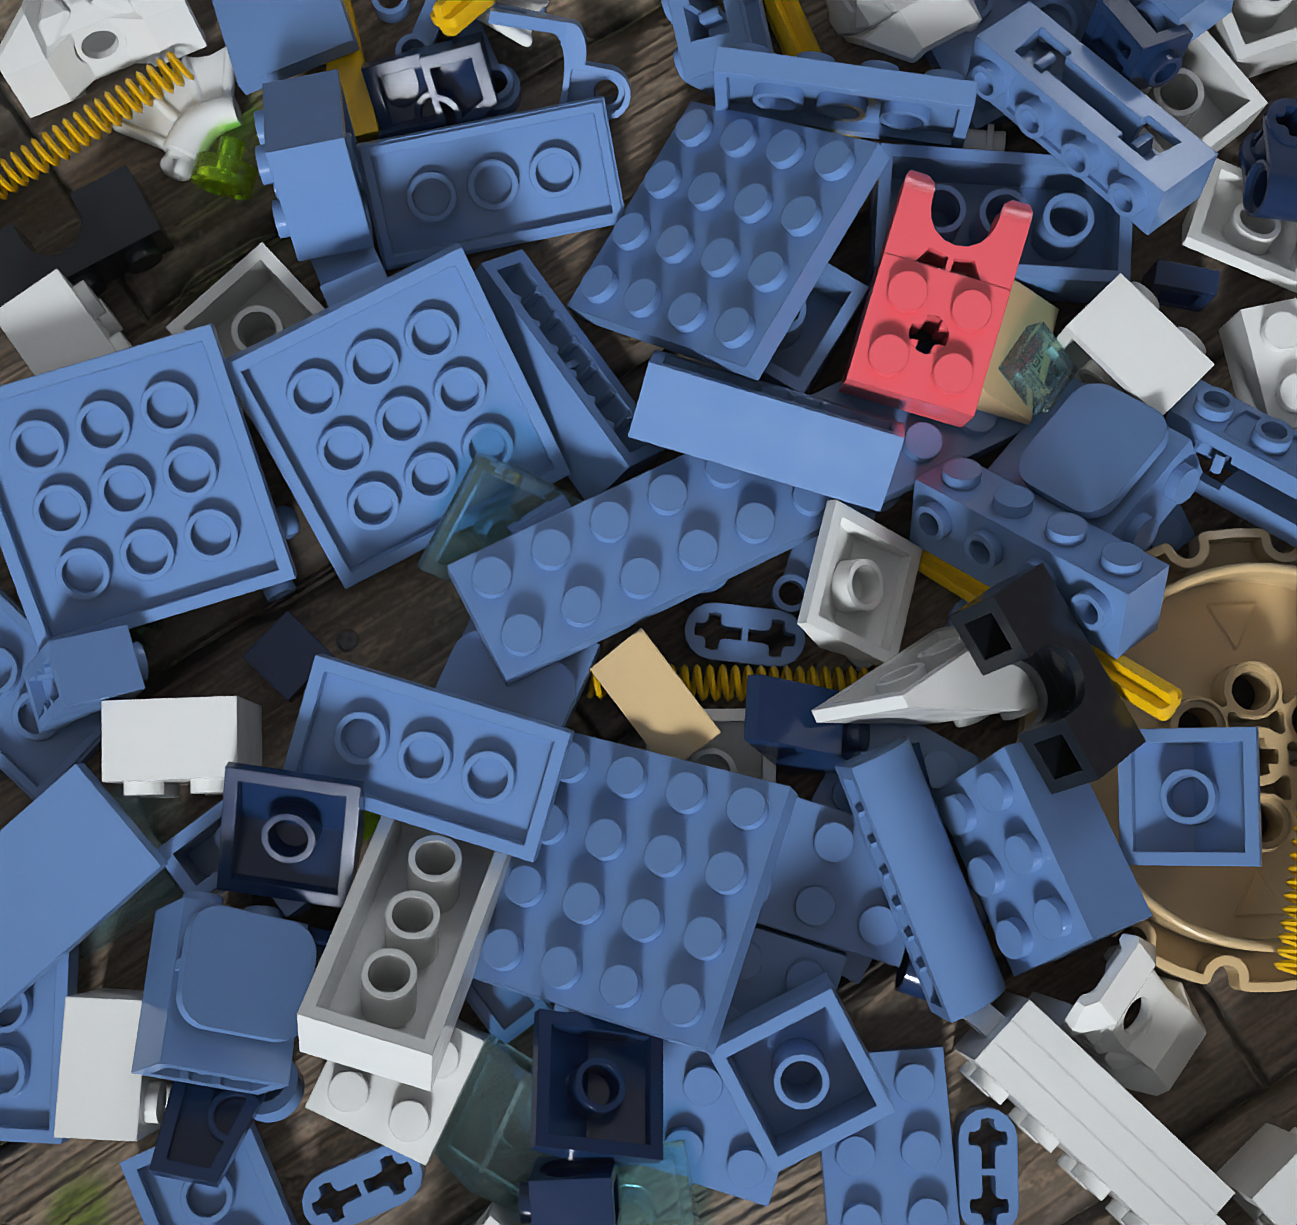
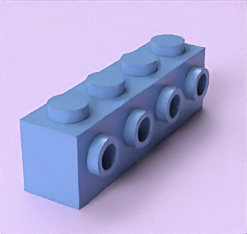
M955 454L915 478L910 542L989 587L1043 562L1088 642L1116 659L1157 630L1170 566L1167 563L1147 554L1138 546L1125 542L1088 523L1081 516L1067 512L1033 494L1029 489L1016 485L980 466L976 461L959 454Z

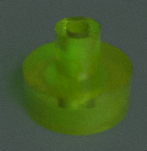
M221 136L217 153L203 151L196 154L190 181L197 187L212 194L231 199L247 200L252 197L258 172L253 166L241 160L245 148L243 141L230 136Z

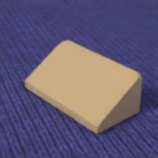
M1015 280L976 410L1029 425L1059 309ZM1026 333L1033 336L1041 347V351L1036 350L1034 353L1036 358L1033 356L1035 349L1039 348L1035 343V348L1014 378L1010 379L1015 384L1014 381L1017 375L1021 376V378L1018 376L1016 383L1021 390L1025 386L1024 382L1026 383V388L1021 392L1023 396L1028 388L1030 389L1026 394L1028 403H1026L1003 371L1005 362ZM1031 356L1036 361L1032 369L1027 365V361ZM1032 358L1028 362L1031 367L1035 363ZM1021 370H1022V374H1023L1024 376H1026V374L1028 373V370L1030 371V373L1028 374V376L1026 377V379H1024L1023 376L1021 375ZM1031 374L1034 376V378L1031 376L1028 382L1032 385V387H1030L1027 383V380Z
M642 628L590 668L652 752L686 760L721 733Z

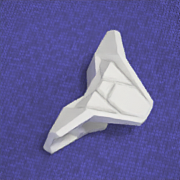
M23 0L0 44V71L29 117L32 118L85 96L86 88L94 80L136 63L152 64L156 67L157 58H161L165 63L169 62L167 58L168 51L173 52L177 58H180L208 45L205 33L200 28L187 0Z
M825 0L829 12V22L840 37L843 36L849 43L864 46L910 63L918 61L927 51L965 31L972 32L976 30L982 20L974 0Z
M1122 934L1119 944L1107 949L1103 955L1107 961L1104 976L1095 989L1081 995L1074 1005L1034 991L1031 993L1028 999L1042 1010L1122 1087L1154 1096L1163 1094L1171 1089L1207 1034L1182 982L1158 976L1154 971L1156 965L1155 945L1135 935ZM1141 998V1007L1137 1018L1128 1028L1124 1029V1018L1127 1010L1136 999Z

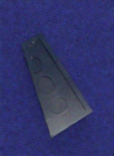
M308 926L307 930L312 935L316 945V970L332 931ZM173 1081L149 1167L150 1174L218 1188L268 1092L255 1095Z

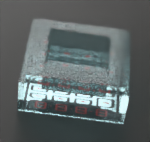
M1044 321L1028 325L998 367L1033 415L1050 412L1078 371L1075 363Z

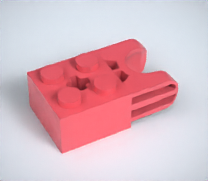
M910 170L898 192L839 392L962 428L974 417L1029 231L1033 211L1029 204L1011 200L1005 203L1000 213L995 216L986 239L971 246L954 245L944 240L935 230L931 218L935 182L927 174ZM919 330L925 331L932 336L937 345H934L928 354H924L915 349L918 340L909 338V334H917Z

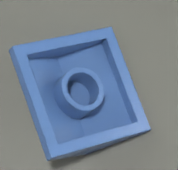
M1259 727L1139 729L1146 742L1118 764L1119 846L1128 865L1262 867Z

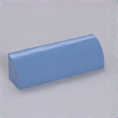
M523 249L483 262L477 267L474 274L571 472L568 478L584 500H588L634 478L652 464L667 448L628 437L636 403Z
M655 349L647 366L628 437L881 512L905 440L904 423L761 380L757 381L734 372Z
M903 736L834 765L931 1012L953 1023L984 1008L1004 992L1006 983L909 737Z

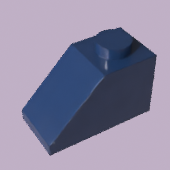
M761 674L748 675L744 740L785 774L837 773L834 765L861 755V752L868 750L870 744V725L865 723H816L811 710L839 693V690Z

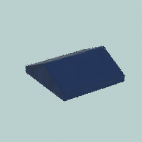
M228 762L225 766L217 889L342 908L358 871L364 834V781Z
M540 1008L535 1011L530 1149L581 1164L659 1163L663 1161V1039L589 1015Z

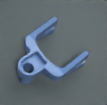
M498 2L493 4L489 11L488 24L548 32L556 35L560 40L564 55V80L559 104L601 96L596 89V84L602 80H610L617 85L618 92L610 97L603 96L608 120L615 119L625 112L631 99V84L627 75L615 65L586 61V34L582 25L577 20ZM485 115L481 119L490 118L491 116Z

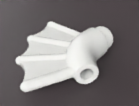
M226 46L209 56L189 57L185 55L180 57L181 63L194 75V80L188 79L182 73L185 80L184 87L178 86L172 80L174 85L173 94L168 93L162 88L164 92L163 100H159L152 95L154 100L153 107L147 106L142 102V114L135 112L131 108L133 112L132 120L125 119L122 116V127L112 124L116 132L164 150L166 154L160 161V167L164 174L175 180L187 181L191 179L194 174V167L201 166L216 139L225 132L243 125L241 110L234 98L235 74ZM139 85L140 91L144 94L141 86Z

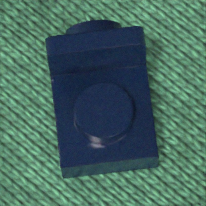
M1097 0L1080 42L1139 90L1148 87H1161L1176 76L1181 69L1182 58L1193 37V33L1185 24L1156 33L1129 0Z

